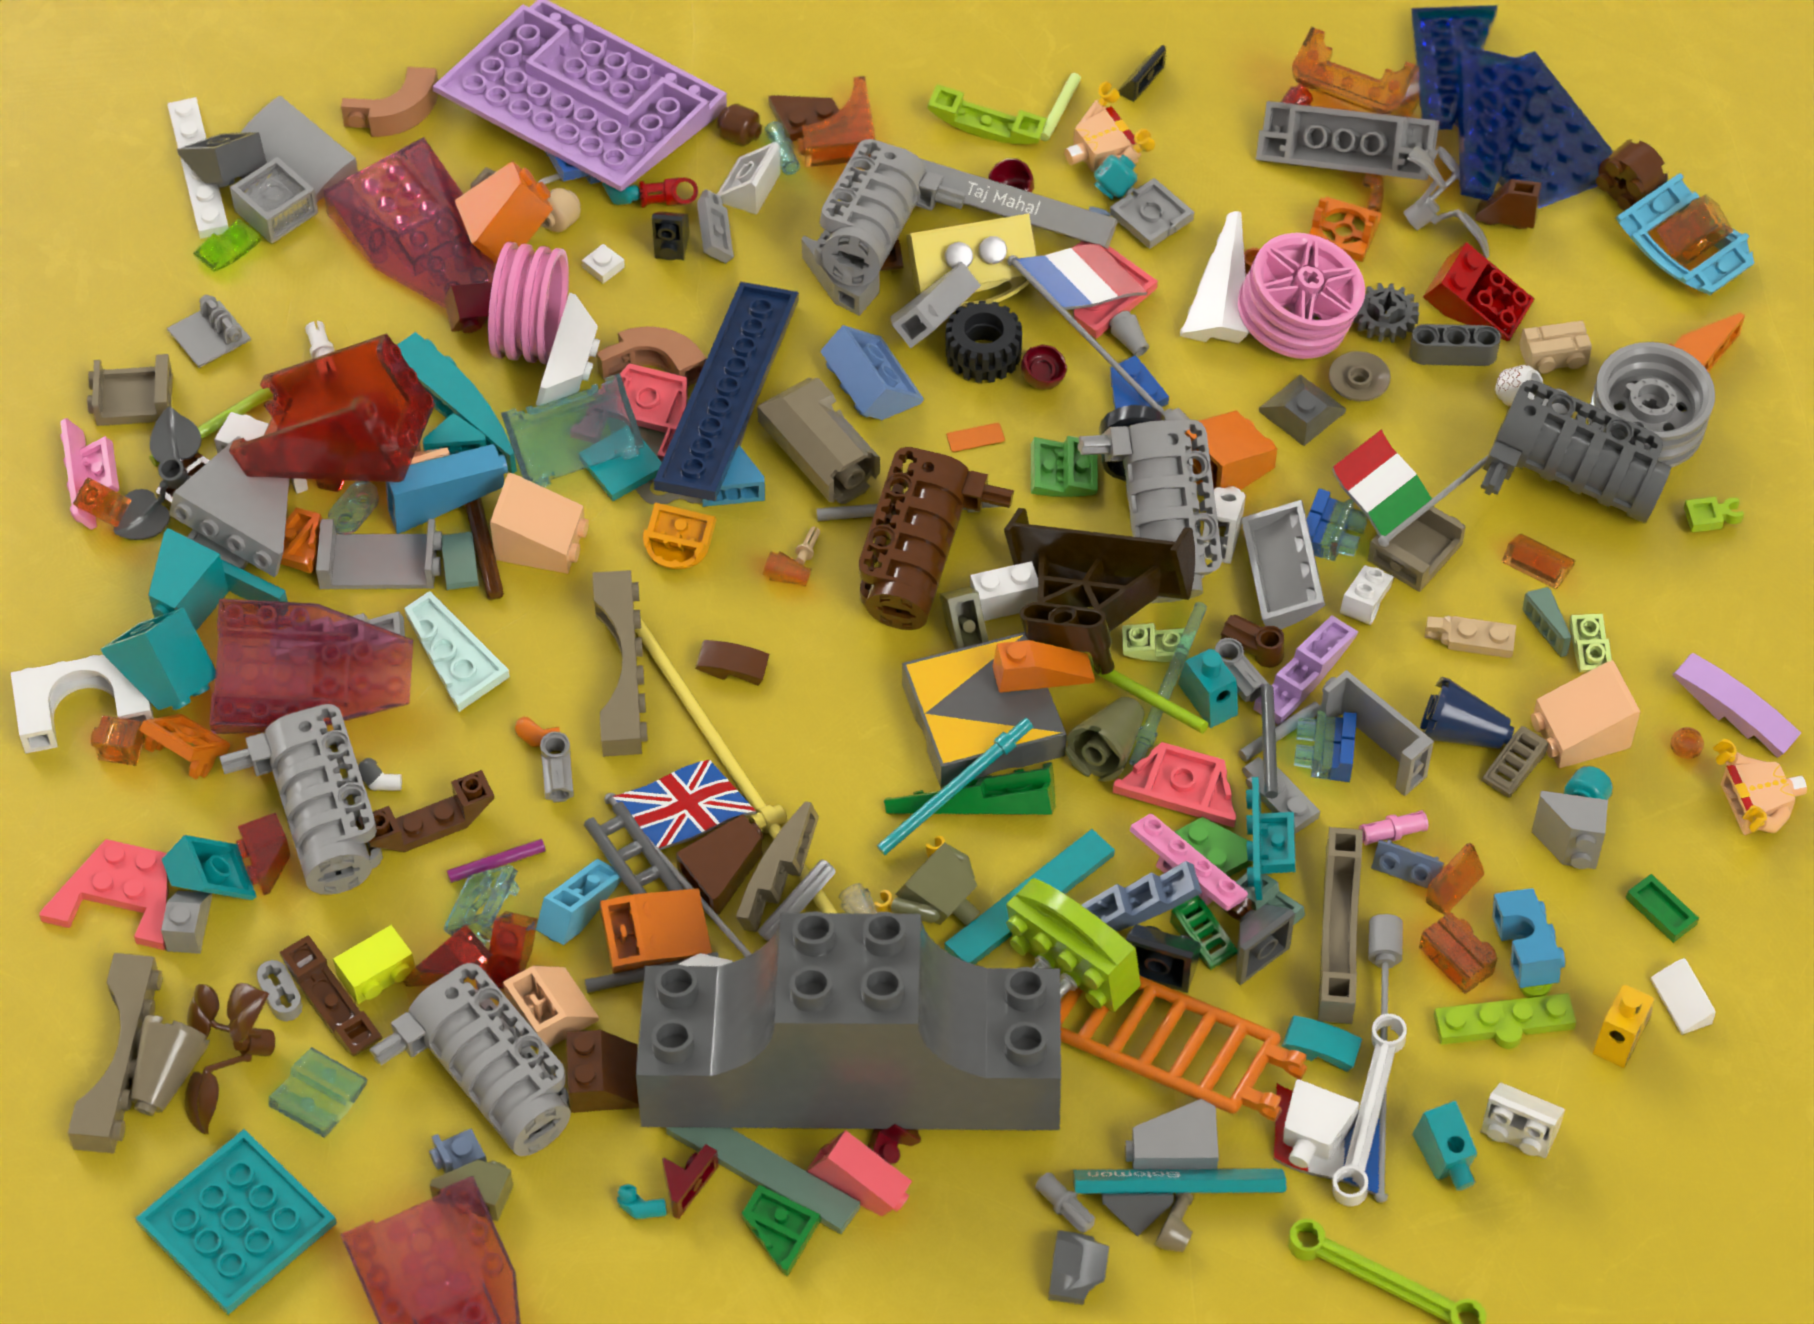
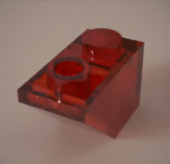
M276 812L238 826L241 839L236 840L238 851L242 860L245 858L249 859L251 865L246 868L253 885H260L263 895L271 893L291 856L286 835Z
M505 911L494 920L485 973L498 988L504 989L503 981L525 970L532 953L538 918Z

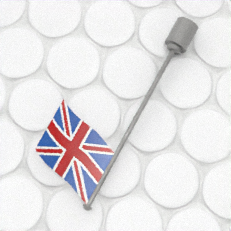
M711 760L682 767L638 789L619 795L608 793L604 798L605 803L612 806L618 802L624 803L685 889L694 888L660 850L693 840L742 814L744 816L757 814L756 810ZM701 897L703 910L745 957L751 955L748 949Z

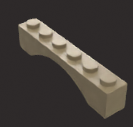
M631 570L594 572L592 574L596 617L611 632L622 654V671L618 685L609 702L600 711L603 757L642 754L641 742L648 741L647 722H640V713H646L645 693L639 694L638 685H644L643 665L637 666V657H643L642 637L635 638V629H641L640 610H634L633 603L634 601H640L638 582H632Z
M1329 827L1325 858L1318 1021L1352 1024L1357 985V916L1363 830Z
M114 953L107 985L111 998L120 1013L121 1029L119 1043L113 1060L103 1077L87 1094L75 1103L68 1130L74 1150L115 1154L117 1142L122 1141L124 1138L125 1121L123 1118L125 1110H130L132 1106V1101L130 1100L131 1086L134 1079L142 1023L145 1016L154 1015L155 990L159 991L162 985V971L158 970L155 958L152 956Z

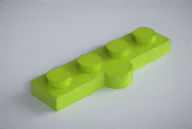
M1569 993L1435 1008L1434 1011L1440 1045L1495 1039L1500 1047L1512 1049L1519 1045L1523 1033L1529 1035L1573 1030L1576 1025Z

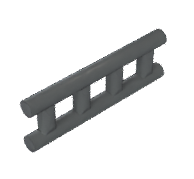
M618 802L612 807L616 817L602 825H599L594 817L584 822V827L632 895L647 893L643 886L659 877L669 891L684 890L623 802ZM624 827L634 842L617 850L608 836ZM642 852L652 867L635 876L625 861Z

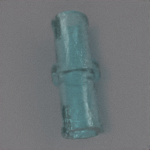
M780 122L769 123L765 127V133L770 143L777 142L780 145V165L782 171L787 175L796 173L800 168V163L793 152L794 145L792 140L787 138Z

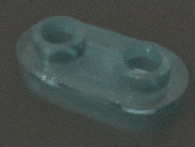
M357 481L348 487L328 513V518L334 519L337 534H351L363 524L379 503L377 487L369 481Z

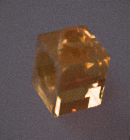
M102 716L99 727L93 729L91 736V745L95 747L98 760L136 766L145 742L144 733L139 731L141 721Z

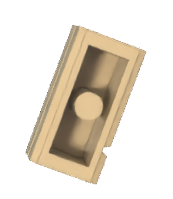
M1583 321L1523 329L1520 350L1523 359H1525V365L1531 366L1540 373H1549L1558 368L1569 367L1570 369H1578L1588 364L1592 345L1588 334H1586L1587 331Z

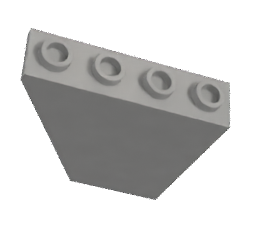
M237 436L174 491L169 515L275 577L279 572L284 550L290 466Z

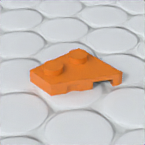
M296 507L286 519L281 565L308 573L314 570L318 553L321 519H323L321 514Z

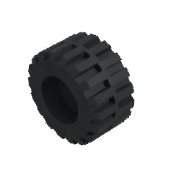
M979 301V304L967 303L966 308L959 307L956 309V314H951L949 323L946 325L947 363L950 367H953V371L957 375L962 373L963 378L966 380L973 378L978 383H982V380H988V383L995 382V378L1002 380L1007 377V372L1012 374L1016 370V365H1019L1022 354L1021 321H1018V316L1015 312L1010 313V308L1005 305L1000 307L997 302L992 301L991 304H988L986 301ZM989 340L992 341V343L983 344L974 341Z

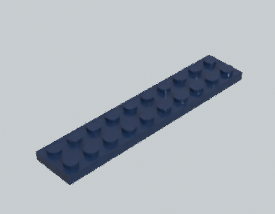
M740 281L654 479V490L716 501L798 304L799 292Z

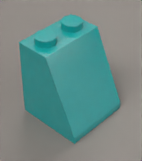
M168 528L163 535L148 594L154 617L184 607L197 631L229 592L221 555Z
M184 607L140 622L101 648L103 655L158 710L172 706L173 710H177L191 702L189 698L191 695L194 697L209 690L210 686L208 683L219 676Z

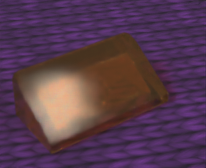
M1519 534L1509 542L1502 559L1504 564L1555 589L1562 584L1576 562L1574 559L1523 534Z
M1466 844L1428 885L1426 903L1442 915H1447L1484 875V868L1473 844Z

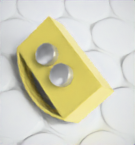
M1029 213L906 235L916 295L921 294L961 262L966 265L981 285L975 292L988 290L1005 281L1011 283V288L1004 293L989 299L980 300L986 301L988 304H991L992 301L999 302L1018 293L1030 283L1013 265L1009 266L1007 263L1011 255H1016L1018 259L1036 256ZM971 301L974 304H979V301ZM963 302L959 307L966 308L967 303L970 302Z

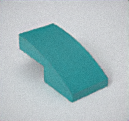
M1294 1015L1290 1020L1282 1046L1289 1050H1296L1306 1054V1059L1310 1061L1319 1057L1348 1072L1354 1067L1362 1038L1327 1023Z

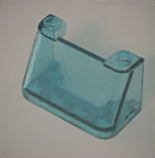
M620 373L605 378L606 382L601 384L602 388L600 389L597 384L591 385V389L534 408L532 406L526 407L528 412L526 414L524 411L517 412L516 408L501 413L524 479L545 488L552 484V479L622 456L623 460H627L641 454L639 449L644 447V443Z

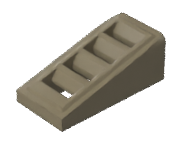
M1521 726L1483 776L1482 782L1510 798L1546 755L1547 740ZM1516 752L1517 754L1521 755L1522 757L1527 759V761H1524L1523 759L1519 758L1514 753ZM1506 762L1517 768L1519 772L1506 765ZM1501 772L1511 778V783L1497 775V773Z

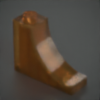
M865 76L853 77L854 86L852 94L840 111L818 123L802 126V138H797L799 156L804 155L806 167L846 164L861 141L866 139L876 140Z

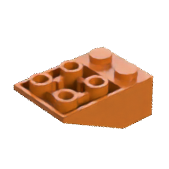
M699 888L633 894L600 901V913L612 974L690 958L700 953H712Z

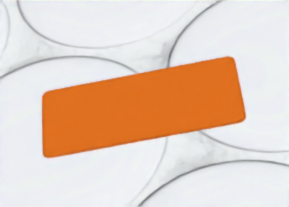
M1000 423L946 434L952 452L1005 441Z

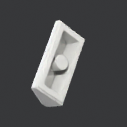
M1685 958L1674 962L1651 977L1650 980L1681 1035L1713 1023L1716 1014L1715 1009Z

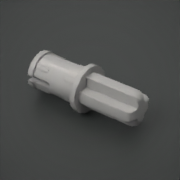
M1050 1172L1044 1174L1037 1181L1035 1189L1040 1191L1054 1205V1211L1058 1215L1063 1214L1082 1233L1093 1227L1095 1217L1077 1200V1194L1074 1191H1068Z

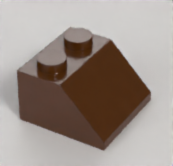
M603 1030L566 1032L568 1094L571 1113L639 1108L636 1080L637 1044Z

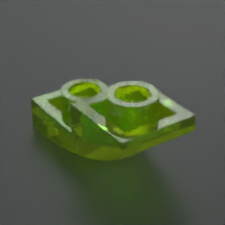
M238 218L220 237L213 233L193 254L212 271L216 272L247 254L262 239L256 231Z

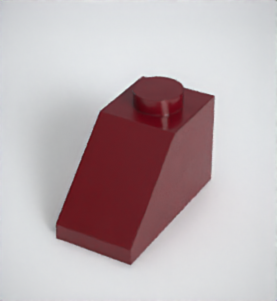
M492 282L452 285L444 298V303L452 332L474 333L483 327L489 317Z

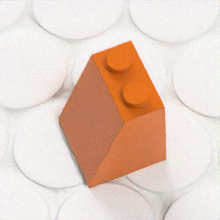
M513 161L455 200L471 243L496 264L505 243L514 242L517 243L518 247L522 244H527L553 210L548 201L551 194L543 182L537 183L527 168L521 169Z
M1237 410L1199 421L1207 432L1214 489L1217 487L1226 488L1234 486L1242 490L1275 468L1277 448L1270 438H1265L1256 429L1253 422L1248 418H1244ZM1190 428L1184 433L1187 437H1190L1191 444L1197 438L1196 434L1190 432ZM1193 458V474H1200L1202 471L1201 463ZM1202 479L1199 480V481H1196V483H1197L1198 485H1199L1201 482H1203Z

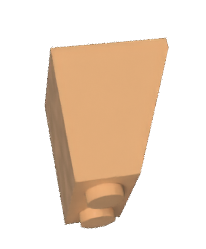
M508 473L490 521L496 560L568 574L572 562L576 563L579 558L580 538H585L588 531L589 520L584 518L583 505L520 476Z
M1612 660L1538 698L1534 713L1531 715V721L1535 731L1540 732L1542 737L1548 742L1547 755L1550 758H1554L1560 769L1631 748L1640 710L1616 664Z

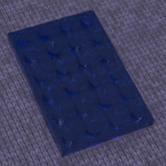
M1535 51L1435 88V99L1501 186L1511 179L1542 183L1539 209L1597 187L1596 178L1599 176V165L1614 152Z

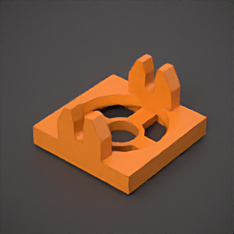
M1330 197L1320 198L1319 205L1314 212L1309 234L1334 243L1352 259L1363 262L1380 224L1382 213ZM1335 213L1345 215L1343 221L1336 223L1325 220ZM1355 218L1364 222L1363 231L1355 229V226L1352 224ZM1339 227H1347L1352 233L1348 236H1340L1335 230ZM1322 230L1331 232L1335 240L1329 239ZM1353 239L1358 240L1354 243L1344 244V242H1349Z
M183 714L144 720L139 730L147 735L145 749L154 752L155 748L161 751L165 746L191 762L189 776L194 779H198L199 775L203 778L206 777L212 769L216 757L226 755L231 745Z

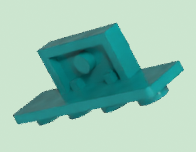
M1252 777V789H1246L1247 809H1252V815H1246L1247 835H1253V841H1247L1248 861H1253V867H1247L1248 887L1255 888L1256 900H1263L1262 874L1296 872L1294 812L1261 814L1259 777Z

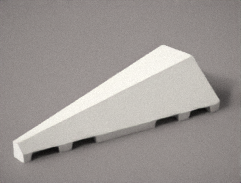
M1231 212L1226 216L1224 228L1218 236L1217 245L1210 256L1198 286L1195 300L1187 313L1189 315L1185 325L1181 328L1180 336L1203 342H1207L1213 337L1240 343L1249 334L1238 310V294L1246 278L1241 212Z

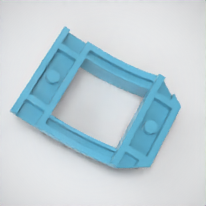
M1679 173L1619 214L1615 219L1639 249L1658 267L1682 283L1710 296L1754 264L1752 252L1749 253L1747 242L1749 236L1747 233H1739L1721 220L1696 192L1692 193L1682 181L1683 175ZM1677 212L1694 230L1720 249L1719 252L1692 271H1689L1672 259L1648 234V232Z

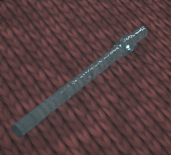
M1196 602L1157 693L1168 700L1207 610V606L1202 602ZM1152 706L1144 726L1140 727L1135 741L1137 743L1129 760V763L1133 766L1145 758L1148 749L1153 747L1158 733L1156 729L1164 712Z

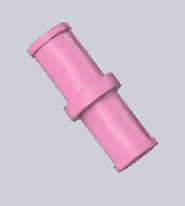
M1420 810L1398 817L1395 814L1388 815L1385 820L1361 824L1359 829L1363 830L1362 843L1369 845L1379 840L1391 839L1392 841H1397L1403 835L1427 831L1429 825L1425 812Z

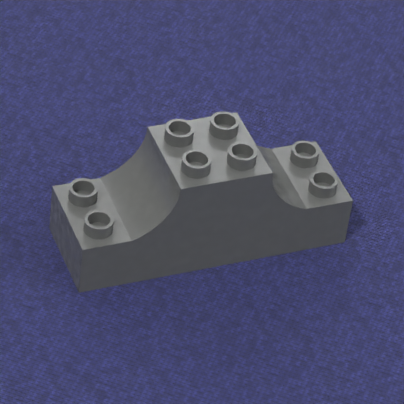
M817 911L780 913V922L773 937L762 948L743 959L721 966H645L636 1070L641 1127L888 1129L893 1124H897L904 1129L1060 1130V969H1037L1031 967L984 968L968 963L944 951L929 937L922 924L921 914H894L891 912H879L876 914L822 913Z

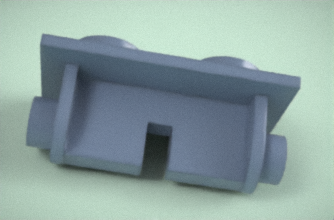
M1379 840L1372 869L1435 890L1438 877L1444 867V862L1439 861V857L1436 856L1434 858L1420 852L1410 851L1411 849L1392 843V840L1387 842Z

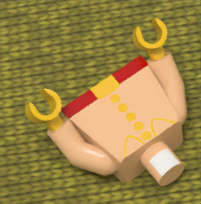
M1108 81L1103 82L1099 86L1100 100L1094 101L1074 129V145L1066 148L1064 151L1070 165L1084 160L1093 173L1109 155H1115L1120 158L1124 154L1134 163H1138L1142 150L1150 152L1155 148V141L1151 138V133L1147 129L1139 130L1134 136L1112 106L1107 108V103H1115L1119 99V91L1116 88H1113L1107 94L1112 88Z
M1723 739L1713 747V750L1720 753L1716 756L1717 764L1723 765L1726 763L1728 765L1725 768L1721 786L1743 835L1756 832L1757 830L1776 833L1789 820L1795 803V797L1807 793L1805 779L1803 776L1786 779L1779 763L1745 757L1737 752L1735 745L1730 740Z

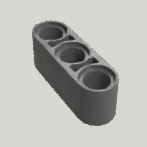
M1423 324L1415 327L1413 330L1409 355L1413 362L1421 365L1489 366L1497 360L1501 335L1496 328L1487 325Z

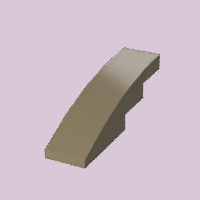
M805 801L782 827L754 872L736 915L744 930L757 932L766 902L779 904L788 874L801 876L819 819L811 802Z

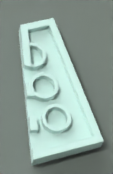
M431 591L405 607L407 619L458 712L510 677L509 669Z

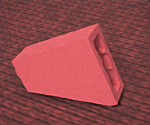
M846 1130L821 1147L806 1172L859 1201L861 1206L881 1217L891 1210L897 1212L904 1205L909 1197L906 1190L912 1182Z

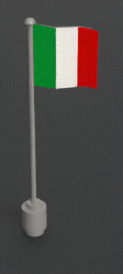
M1557 389V390H1559V391H1561V392H1563V393L1568 394L1567 392H1565V391L1562 390V389ZM1544 399L1543 406H1546L1548 399ZM1555 403L1552 405L1554 411L1558 414L1568 413L1567 408L1563 404ZM1382 429L1334 465L1332 470L1342 489L1367 515L1380 536L1378 538L1379 545L1387 547L1392 538L1481 469L1488 455L1433 499L1418 475L1392 448Z

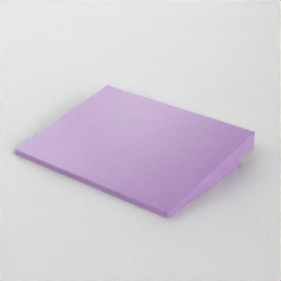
M537 0L530 7L524 4L521 5L433 85L435 93L619 191L627 188L717 118L721 111L727 107L726 92L548 0Z

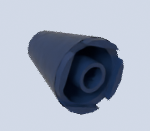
M1440 677L1435 686L1441 689L1438 695L1431 694L1420 725V728L1424 730L1422 732L1434 741L1500 749L1503 744L1507 745L1514 732V727L1510 725L1511 719L1451 679Z

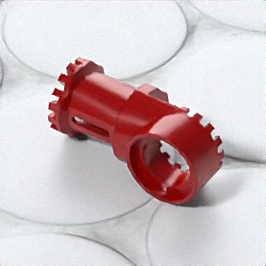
M690 178L664 179L663 182L647 184L644 181H639L640 194H643L640 196L642 208H646L647 204L665 203L667 206L689 204L698 196V186ZM682 182L690 183L694 189L692 197L686 200L679 198L676 193L677 186ZM662 191V194L648 195L649 192Z

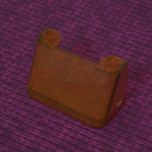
M1311 27L1292 64V75L1297 83L1314 92L1370 113L1411 117L1419 104L1420 66L1406 61L1404 68L1397 72H1392V70L1386 68L1381 80L1329 61L1332 56V48L1326 47L1324 44L1325 31Z

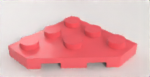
M1080 241L1076 246L1090 245V243ZM1110 246L1108 249H1104L1148 293L1147 295L1119 298L1093 307L1073 309L1074 319L1095 339L1110 328L1109 323L1113 317L1123 311H1131L1157 289L1158 283L1156 279Z

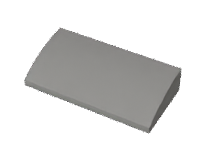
M281 95L265 106L241 132H259L266 162L268 163L276 157L282 160L314 189L316 202L358 174L356 158Z
M1302 500L1242 517L1241 520L1261 616L1265 626H1275L1283 629L1302 621L1324 607L1325 600Z

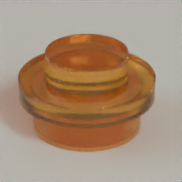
M1684 727L1673 734L1670 746L1672 751L1679 757L1692 759L1701 754L1704 741L1696 729Z

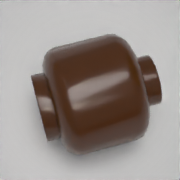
M738 103L725 107L717 120V128L720 129L721 137L740 146H746L752 140L756 141L762 132L759 114L755 110Z

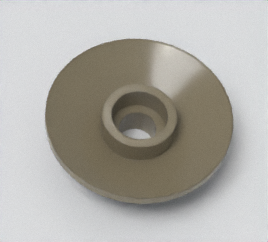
M1353 351L1345 353L1334 360L1329 370V381L1333 389L1342 397L1353 401L1376 399L1385 393L1390 384L1391 375L1386 363L1376 355L1368 352Z

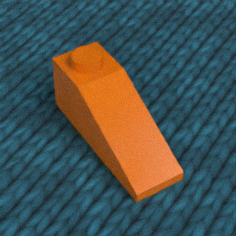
M1737 313L1684 334L1674 345L1671 343L1669 345L1682 349L1695 357L1709 372L1740 335L1745 315Z
M1030 640L997 643L992 667L999 693L1094 683L1095 678L1088 653Z

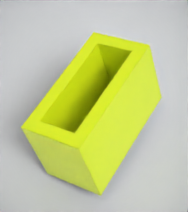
M392 925L333 958L337 977L357 1004L366 999L370 1000L377 997L382 990L396 982L406 980L411 973L416 971L413 953Z

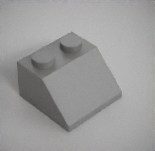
M1541 791L1532 833L1563 865H1570L1578 869H1596L1606 831L1608 800Z

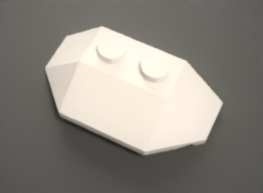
M569 293L536 401L538 406L553 405L579 392L582 380H589L593 363L588 362L589 356L596 357L600 343L599 339H595L598 326L576 294Z

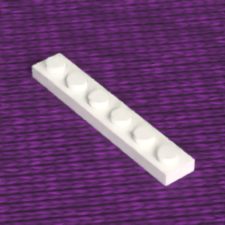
M196 97L167 103L178 149L206 139ZM181 158L200 239L230 233L217 183H204Z

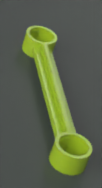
M1312 1219L1299 1220L1291 1227L1288 1247L1291 1253L1298 1259L1313 1260L1319 1257L1448 1322V1324H1463L1458 1318V1313L1460 1312L1474 1314L1479 1319L1480 1324H1485L1486 1311L1477 1301L1462 1299L1454 1302L1326 1238L1323 1227ZM1300 1232H1310L1318 1238L1319 1244L1310 1248L1303 1247V1243L1299 1241L1297 1234Z

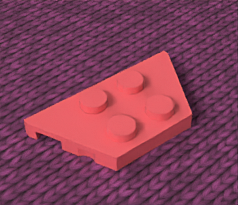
M1161 742L1151 751L1148 757L1141 759L1133 766L1132 772L1122 780L1118 778L1113 785V793L1195 817H1204L1210 821L1233 828L1236 824V812L1233 810L1230 784L1227 781L1225 760Z

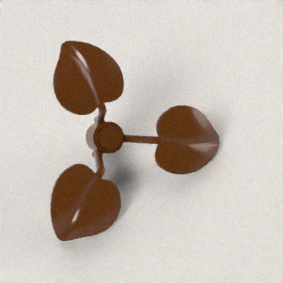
M238 983L230 993L227 1003L229 1025L218 1023L215 1020L219 1011V999L211 986L198 984L195 987L194 996L189 1005L187 1015L188 1026L206 1035L205 1040L210 1034L211 1027L229 1032L233 1040L234 1049L241 1053L240 1056L206 1066L202 1073L194 1072L188 1081L185 1092L186 1112L193 1126L203 1134H209V1123L215 1112L219 1095L218 1081L212 1072L240 1062H251L252 1056L269 1057L275 1048V1034L271 1029L253 1028L269 993L257 989L248 983Z

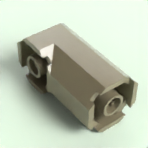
M807 378L758 405V422L829 502H834V499L840 504L850 502L867 491L870 487L867 481L871 475L876 479L880 474V457L844 418L841 410L834 411L832 404L837 401L833 393L819 378Z

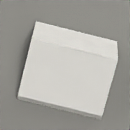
M773 142L738 158L717 193L722 198V204L757 215L781 174L780 145L777 142Z

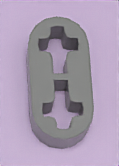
M275 960L263 963L257 970V979L260 989L269 993L266 1001L273 1015L281 1021L294 1020L302 1012L303 1006L299 991L283 963ZM274 974L278 977L279 985L274 986L272 980L268 979V975ZM285 995L287 1001L291 1003L292 1006H290L289 1008H285V1006L281 1004V996Z

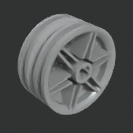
M1641 342L1625 346L1615 351L1605 360L1599 370L1590 404L1659 435L1663 442V448L1658 461L1674 467L1692 457L1700 447L1714 406L1715 389L1708 371L1689 353L1668 344ZM1588 418V425H1591L1592 419ZM1602 424L1600 431H1604L1605 424ZM1620 429L1610 430L1611 435L1615 439L1623 440L1626 438L1624 432ZM1632 437L1630 444H1634L1635 437ZM1645 443L1644 449L1649 451L1650 445Z

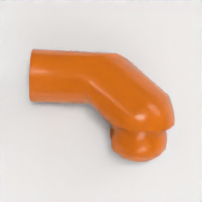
M529 717L519 718L515 725L516 734L532 747H539L542 738L546 734L560 732L559 727L542 729Z

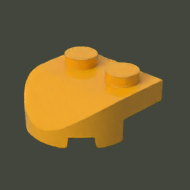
M655 502L647 530L644 529V546L651 559L662 567L669 569L693 567L706 556L717 519L715 516Z

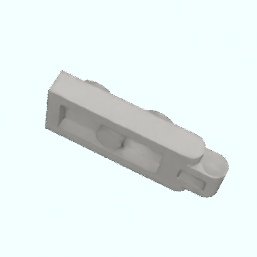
M705 189L697 202L703 251L710 257L727 263L734 257L727 208L722 205V198Z
M1258 757L1242 768L1244 775L1248 778L1246 779V784L1249 789H1252V777H1259L1261 801L1272 813L1294 812L1295 834L1319 818L1320 810L1278 767V796L1273 799L1265 797L1263 760Z

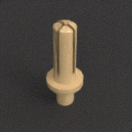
M816 527L810 528L803 544L798 545L795 549L797 554L795 561L799 565H804L805 561L812 559L814 555L812 548L820 534L818 528L815 531Z

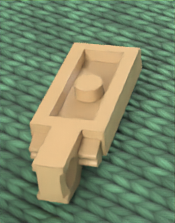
M1456 616L1428 617L1425 638L1441 640V643L1448 645L1450 650L1510 658L1514 650L1516 625Z

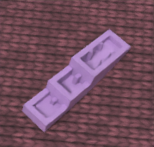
M1331 615L1296 648L1294 658L1276 674L1272 684L1274 687L1275 723L1277 725L1284 722L1317 687L1356 638L1357 630ZM1260 696L1255 700L1253 709L1262 715Z
M1695 653L1690 654L1672 674L1717 720L1725 716L1747 739L1754 735L1777 758L1783 755L1801 734L1776 709L1752 690Z

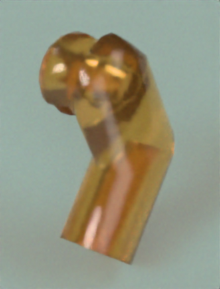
M1366 173L1363 185L1371 188L1366 208L1380 212L1384 200V179L1382 175Z

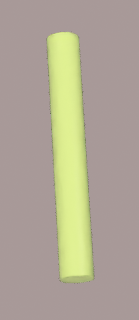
M1071 73L1048 116L1046 126L1040 138L1041 140L1048 141L1081 80L1079 74Z

